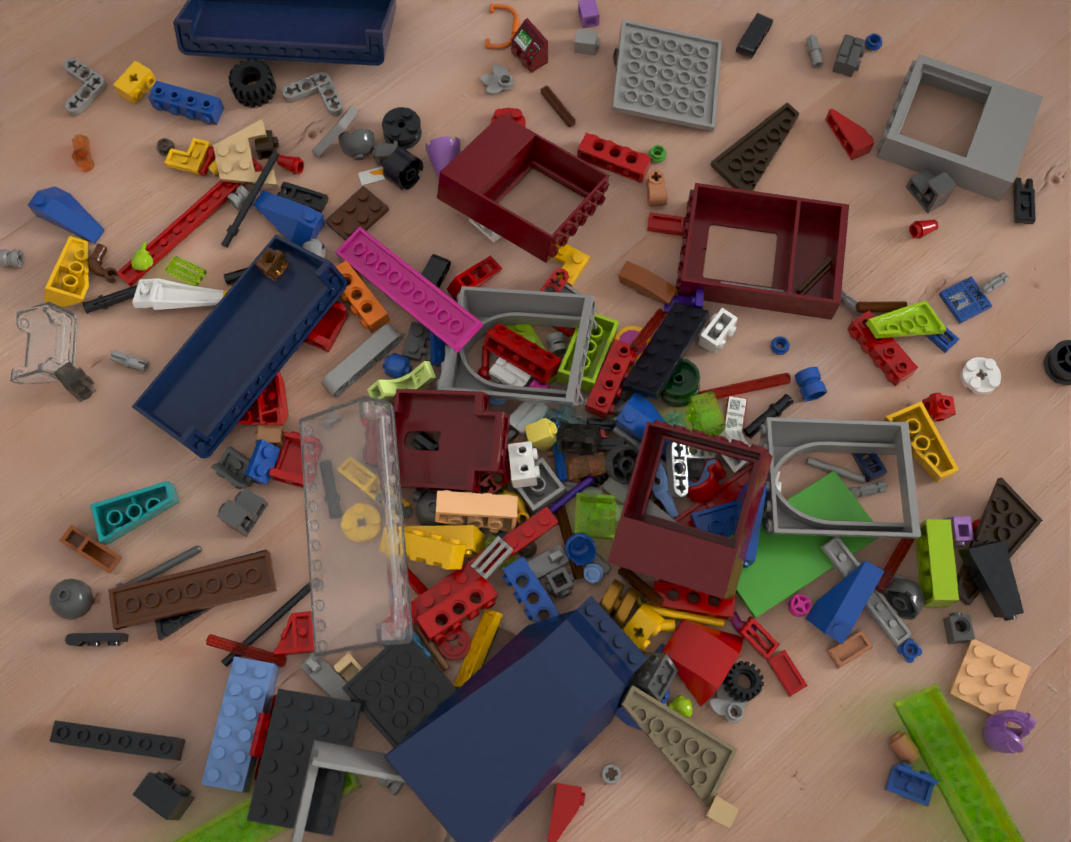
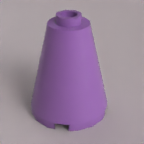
M450 136L432 139L430 145L426 143V151L438 179L440 171L460 153L461 143L457 137H455V140H450Z

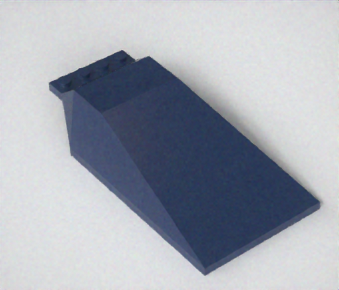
M590 596L576 610L527 625L385 755L384 758L456 842H492L612 722L634 672L648 658L597 601Z

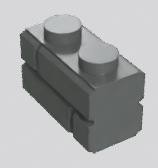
M847 34L844 35L832 69L833 72L842 73L849 77L853 75L854 71L858 72L861 61L858 59L863 57L866 49L863 47L864 39L854 38V36Z

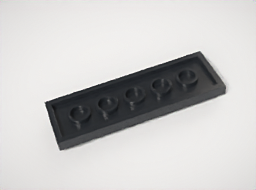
M675 302L623 382V389L658 399L707 321L709 311Z

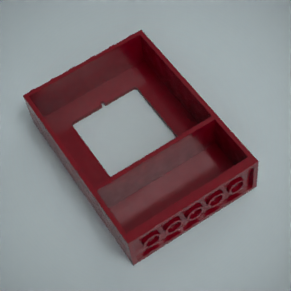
M695 183L694 190L690 189L687 202V214L675 286L678 289V296L695 295L696 289H704V301L832 320L841 302L849 204ZM710 225L776 234L777 243L772 286L766 287L703 277L706 251L703 250L707 249ZM828 256H832L830 270L805 295L798 294L795 289ZM721 282H729V283H736V284H743V285H750V286H757V287H764V288L779 289V290H783V292L772 291V290H766V289H759V288H752V287H745V286H738V285H731V284H725V283H721Z

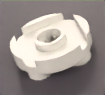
M976 357L964 365L960 377L962 384L972 390V393L986 395L999 386L1001 372L995 360ZM979 372L984 374L985 377L983 378V380H981L980 377H977V374Z

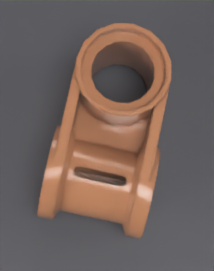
M652 170L648 174L646 183L648 205H667L668 198L664 174L660 170Z

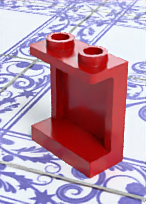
M339 302L334 303L303 342L329 353L349 316L346 306Z
M291 431V433L285 432V442L275 468L271 467L269 476L275 481L310 490L324 446L317 437L309 436L307 438L295 431Z

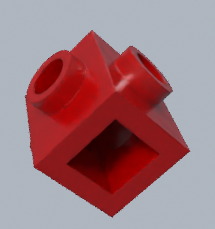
M932 393L929 395L930 397L922 400L929 416L935 422L944 421L956 415L953 396Z

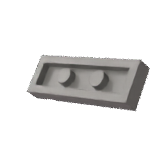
M559 544L527 563L539 580L548 575L549 571L568 564L569 559ZM521 578L517 582L519 587H525L528 584L526 578Z
M316 652L312 653L300 665L332 698L352 701L342 689L347 682Z

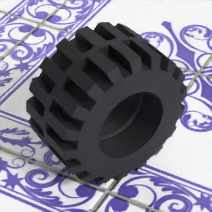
M246 59L247 61L245 62L242 60L239 65H234V69L230 70L231 75L228 76L229 85L236 100L240 104L243 103L246 107L250 105L251 108H255L256 105L260 107L263 103L267 104L269 99L272 100V94L276 93V84L269 66L263 61L258 62V59L253 61ZM258 81V82H257L256 84H254V85H247V84H249L250 82Z

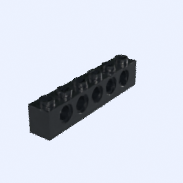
M55 720L49 742L181 761L185 739Z

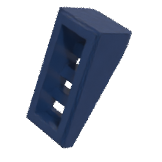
M852 453L867 483L883 477L887 473L884 464L876 453L869 454L870 457L864 460L862 457L868 455V453ZM870 461L873 462V464L869 466L866 465V463ZM876 468V471L871 472L870 469Z

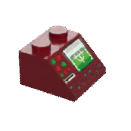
M526 18L511 39V52L532 73L548 63V40Z

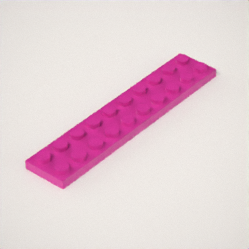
M360 226L335 252L342 260H346L353 269L456 353L483 326L480 320Z

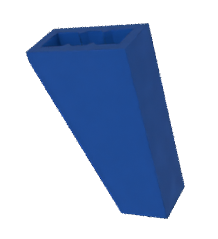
M746 482L737 496L734 533L748 482ZM767 485L764 487L742 568L751 566L756 560Z

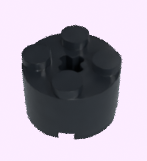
M397 147L382 162L383 176L401 190L404 188L406 190L411 189L420 178L418 174L420 170L423 171V162L406 149Z

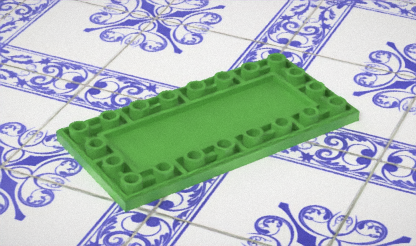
M835 470L787 500L797 510L817 519L873 522ZM762 518L756 560L751 566L742 568L736 589L737 595L751 615L757 618L832 569L834 565L820 547L834 536L767 534L764 530ZM839 536L852 555L878 539L872 537Z

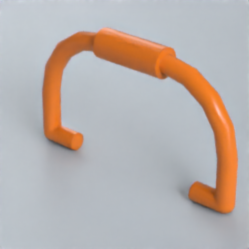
M491 4L489 11L491 14H493L494 8L506 9L512 12L514 19L511 35L513 37L519 29L520 20L518 19L517 12L508 5ZM512 37L508 42L498 45L489 44L490 39L487 38L485 40V48H505L511 45Z

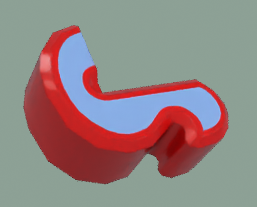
M712 458L706 461L699 480L688 481L689 490L686 497L690 501L702 502L717 494L720 489L718 481L726 477V471L719 459Z

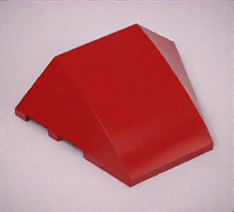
M280 371L237 424L280 426L285 424L289 413L285 383Z
M682 619L661 653H666L677 667V674L684 682L685 687L693 694L697 703L702 707L719 689L740 655L744 638Z

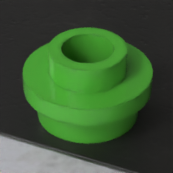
M655 145L650 149L649 156L653 162H662L666 158V150L661 145Z

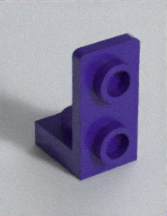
M696 289L695 295L692 296L675 295L670 305L664 304V313H668L675 302L703 309L704 289Z

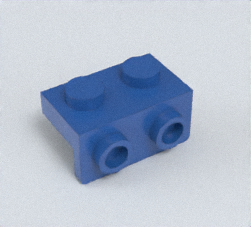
M258 439L244 476L253 479V482L256 484L267 485L271 478L269 472L278 460L280 448L263 439Z
M900 762L899 765L891 766L885 790L923 806H929L934 785H938L939 780L934 779L931 773L920 770V773L912 770L911 765Z

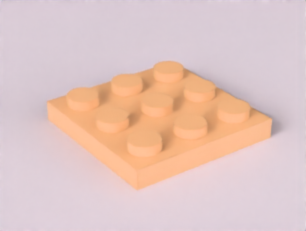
M976 639L972 640L967 645L948 695L990 716L997 711L1015 710L1031 666Z

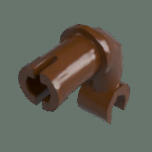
M98 243L92 255L88 257L90 270L94 274L106 278L109 283H115L116 281L111 275L118 276L117 271L111 267L104 269L101 266L107 247Z

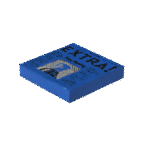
M972 276L939 293V296L959 324L985 312L993 306L988 298L979 292L980 287Z

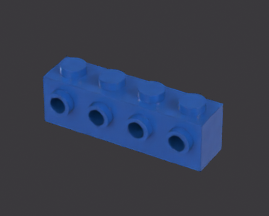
M159 81L155 82L148 96L152 107L158 111L164 110L173 115H182L188 119L200 120L206 124L217 125L224 110L222 101L218 97Z

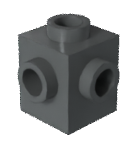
M565 567L555 568L546 575L547 583L544 585L549 595L553 593L555 598L559 596L564 598L571 594L575 580L571 572H567ZM562 582L563 586L558 588L556 587V583Z

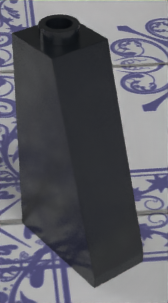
M995 541L958 550L994 617L1004 618V621L1017 619L1016 615L1024 613L1005 541Z

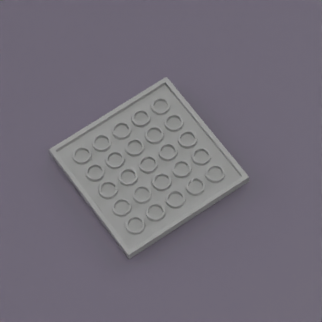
M623 19L620 30L611 111L713 132L716 121L722 41Z

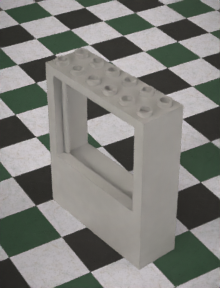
M919 54L917 60L912 61L909 71L905 76L899 96L895 101L893 111L883 131L882 139L878 144L877 150L880 151L877 158L919 173L927 168L936 176L946 172L954 180L956 186L1000 202L1014 182L1043 97ZM919 82L984 104L965 157L899 134Z

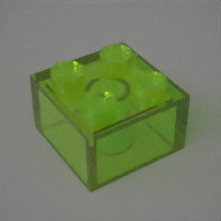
M714 391L690 398L685 415L687 421L692 423V430L703 431L705 434L710 435L709 437L712 434H721L726 428V423Z
M577 493L574 534L584 533L595 539L613 540L615 535L616 496Z

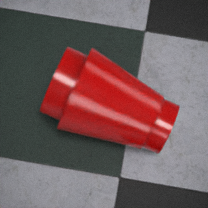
M279 155L277 165L293 174L302 173L304 161L300 157Z
M935 219L914 221L909 227L910 235L913 238L920 239L937 230L938 222Z

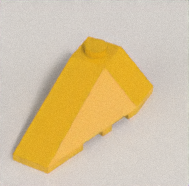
M69 236L46 284L44 302L60 307L83 302L89 289L88 241Z

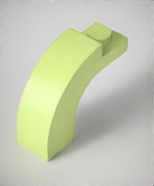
M424 361L409 374L392 380H377L367 390L372 403H379L383 406L392 405L396 389L427 390L430 388L429 383L436 379L430 361Z

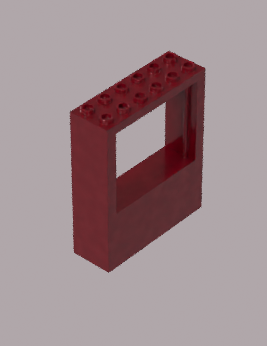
M501 114L440 171L437 199L547 263L551 257L555 258L560 247H564L567 244L569 237H573L576 234L579 226H583L586 223L588 216H592L595 213L597 206H601L606 198L604 194L609 187L608 180L610 175ZM532 169L537 170L585 198L552 235L498 204Z
M654 420V423L647 421L608 563L722 599H734L773 456L768 453L767 449L759 445L752 444L751 447H748V444L739 440L732 439L729 442L728 439L722 436L712 434L709 437L710 435L705 434L703 431L693 429L690 432L691 430L680 425L673 424L672 428V425L660 420ZM665 441L754 463L733 539L645 514Z

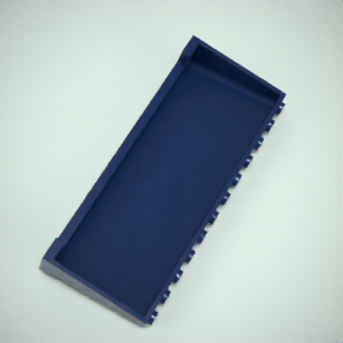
M187 0L173 21L178 49L185 55L379 66L385 59L396 10V0Z
M275 234L132 405V408L200 458L210 457L345 291L347 280L331 261Z

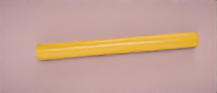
M648 605L660 616L685 619L723 627L725 622L724 619Z

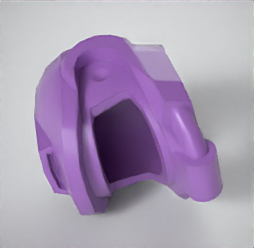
M1011 709L997 711L987 719L986 725L983 727V740L994 752L1013 754L1023 752L1024 745L1021 738L1030 734V731L1036 725V721L1029 713ZM1006 722H1015L1022 728L1007 727Z

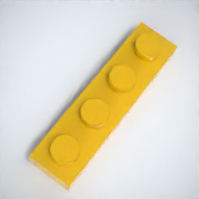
M484 610L454 686L460 688L483 666L503 614L497 611Z

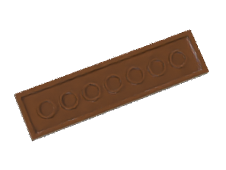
M269 551L108 589L114 630L277 591Z

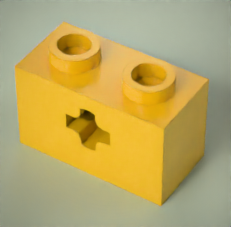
M134 61L113 86L121 97L136 104L145 92L154 85L156 78L151 69Z
M645 603L627 623L623 632L639 649L644 651L651 643L648 640L650 636L653 635L655 637L663 628L660 624L664 618Z

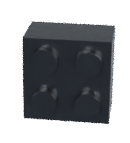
M159 771L157 773L148 772L132 794L165 820H180L195 799L190 795L192 791L182 784L180 786L175 784L174 777L166 772L163 774Z

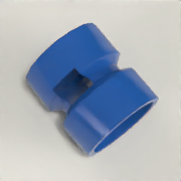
M809 367L795 374L794 377L798 386L802 387L800 393L804 401L816 400L827 394L824 382L820 381L821 374L818 367Z

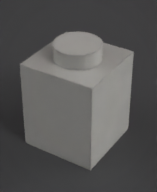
M577 28L575 53L595 55V50L599 49L600 38H597L598 31Z

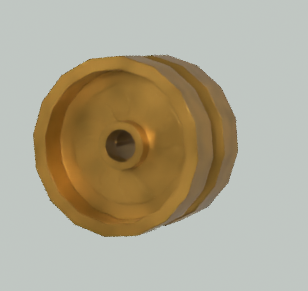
M614 579L609 589L604 593L599 605L609 616L611 614L614 615L612 619L622 629L640 592L629 588L622 598L620 596L623 592L624 584Z

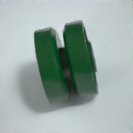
M682 359L660 395L663 402L678 408L686 407L696 400L700 391V374L696 365L687 359Z

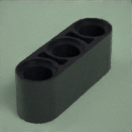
M757 13L739 41L736 52L752 59L769 32L773 19Z
M433 254L421 275L440 288L450 269L451 261Z

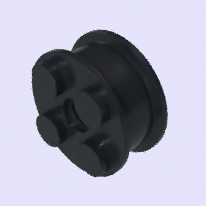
M394 108L387 112L382 120L384 139L387 143L394 144V141H398L399 147L409 149L420 141L422 135L420 118L410 108Z
M1064 340L1056 344L1044 359V368L1048 376L1054 382L1062 385H1071V340Z

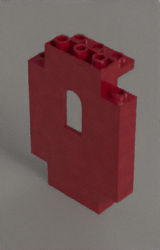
M396 389V394L393 397L394 408L385 407L379 403H371V409L368 412L369 425L366 430L367 441L363 451L364 461L372 467L386 468L384 472V485L392 488L479 493L482 473L504 475L510 416L505 412L488 411L490 396L482 391ZM413 431L441 432L439 450H411L406 446V437Z

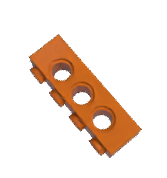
M345 260L336 266L347 280V283H351L346 287L340 298L344 303L347 301L350 304L349 309L354 316L358 315L361 318L359 321L363 328H368L373 333L390 321L388 313L350 264ZM372 309L369 313H364L365 310Z

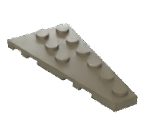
M629 685L620 702L621 706L704 805L709 807L737 749L635 686Z

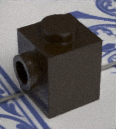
M266 130L267 137L255 139V148L260 160L269 159L273 151L277 152L276 148L279 147V141L277 137H274L272 130Z

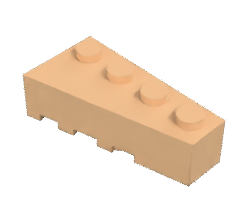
M437 491L435 522L449 525H474L478 529L481 527L489 528L492 533H498V530L508 534L516 526L518 496L510 494L494 495L491 493L479 494L469 491Z

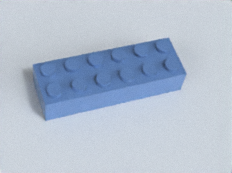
M234 656L201 785L249 793L257 757L249 756L259 712L267 714L269 712L279 671V666L276 664Z

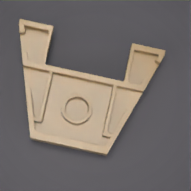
M263 119L213 145L221 181L243 184L256 183L262 171L255 172L249 140L267 137ZM274 169L270 171L264 185L278 186Z

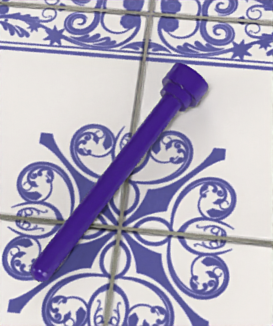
M588 476L548 507L552 514L594 482V477Z

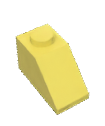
M546 418L524 426L528 441H532V446L542 451H547L557 441V427L554 422Z

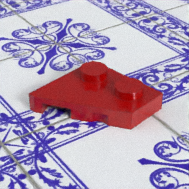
M312 611L291 613L287 621L288 624L281 634L278 646L274 649V657L315 652Z

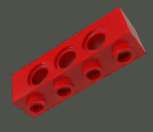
M585 133L577 149V157L585 162L639 183L643 182L650 168L651 157L647 154L615 144L613 141L602 139L595 134Z
M481 577L417 617L416 625L428 643L433 641L435 643L439 642L446 636L445 633L448 631H456L463 625L462 622L469 619L471 621L480 614L479 611L482 609L488 610L496 604L495 601L498 594L489 580ZM477 597L480 602L474 604L470 601V598ZM459 607L463 610V613L455 614L453 609ZM443 618L447 623L442 626L438 625L436 619Z
M661 579L659 581L654 580L653 590L664 600L659 607L725 620H732L736 593L734 599H722ZM675 591L679 597L676 600H671L667 594ZM695 594L698 596L699 601L691 603L688 600V596ZM715 597L718 599L719 604L712 606L709 604L708 599Z

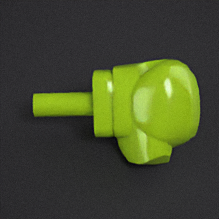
M142 242L141 249L136 250L132 257L131 265L135 270H147L154 263L153 258L146 250V242Z
M684 695L676 696L673 702H669V708L686 718L691 717L693 713L692 703Z

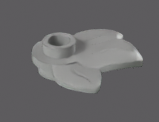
M494 64L493 74L481 76V81L487 86L486 92L489 94H498L502 90L507 91L514 86V79L508 74L507 69L501 65Z
M722 683L716 691L717 698L710 700L711 708L716 714L724 716L728 722L738 723L744 717V708L748 701L734 700L735 696L730 697L728 695L730 691H725L726 685ZM731 709L735 711V713H736L735 716H732V715H731V713H730V710H731Z

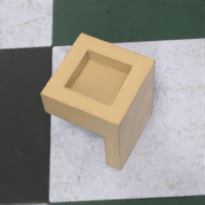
M350 653L333 666L347 682L363 669Z
M714 796L704 816L727 828H731L739 808Z

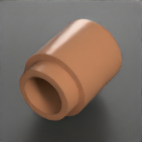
M898 731L890 737L891 742L889 745L901 761L911 764L921 756L918 752L919 748L907 732L901 733Z

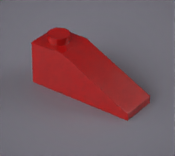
M829 109L825 121L850 159L854 160L870 153L874 141L866 129L834 109Z
M490 255L454 277L446 290L457 301V295L461 291V286L482 287L498 274L502 267Z
M557 783L547 842H557L578 812L579 806H584L586 793L582 792V787Z

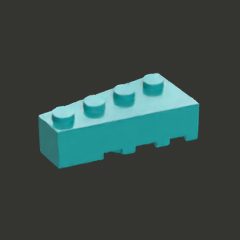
M165 481L90 504L99 542L108 545L178 504L179 500L175 484Z

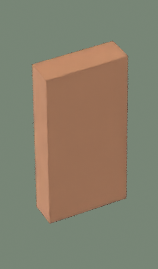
M861 629L848 637L843 644L839 643L827 650V653L839 669L873 648V645Z

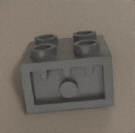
M642 652L648 659L634 672L629 685L643 688L648 695L661 702L678 669L666 653Z

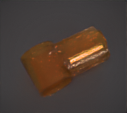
M81 134L75 135L72 139L74 151L72 158L82 172L91 171L94 167V162L91 158L89 138Z

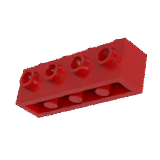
M867 311L852 321L847 330L849 335L861 345L863 352L873 359L874 365L884 372L886 379L897 386L913 375L918 366L893 337L875 338L866 324L869 319L875 316L870 311Z
M498 323L486 333L483 344L485 349L544 384L557 374L562 359L527 340L522 335L515 333L505 325Z
M617 339L614 340L585 404L586 412L603 419H607L609 414H613L616 407L614 401L616 397L620 398L623 387L621 385L630 373L628 369L630 365L634 366L638 357L635 354V346Z

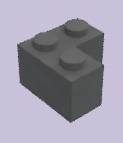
M927 168L911 177L906 188L923 209L930 213L945 204L956 184L946 172L936 176Z
M244 488L235 497V503L228 499L226 503L220 506L217 517L228 527L247 537L268 506V503L262 497Z

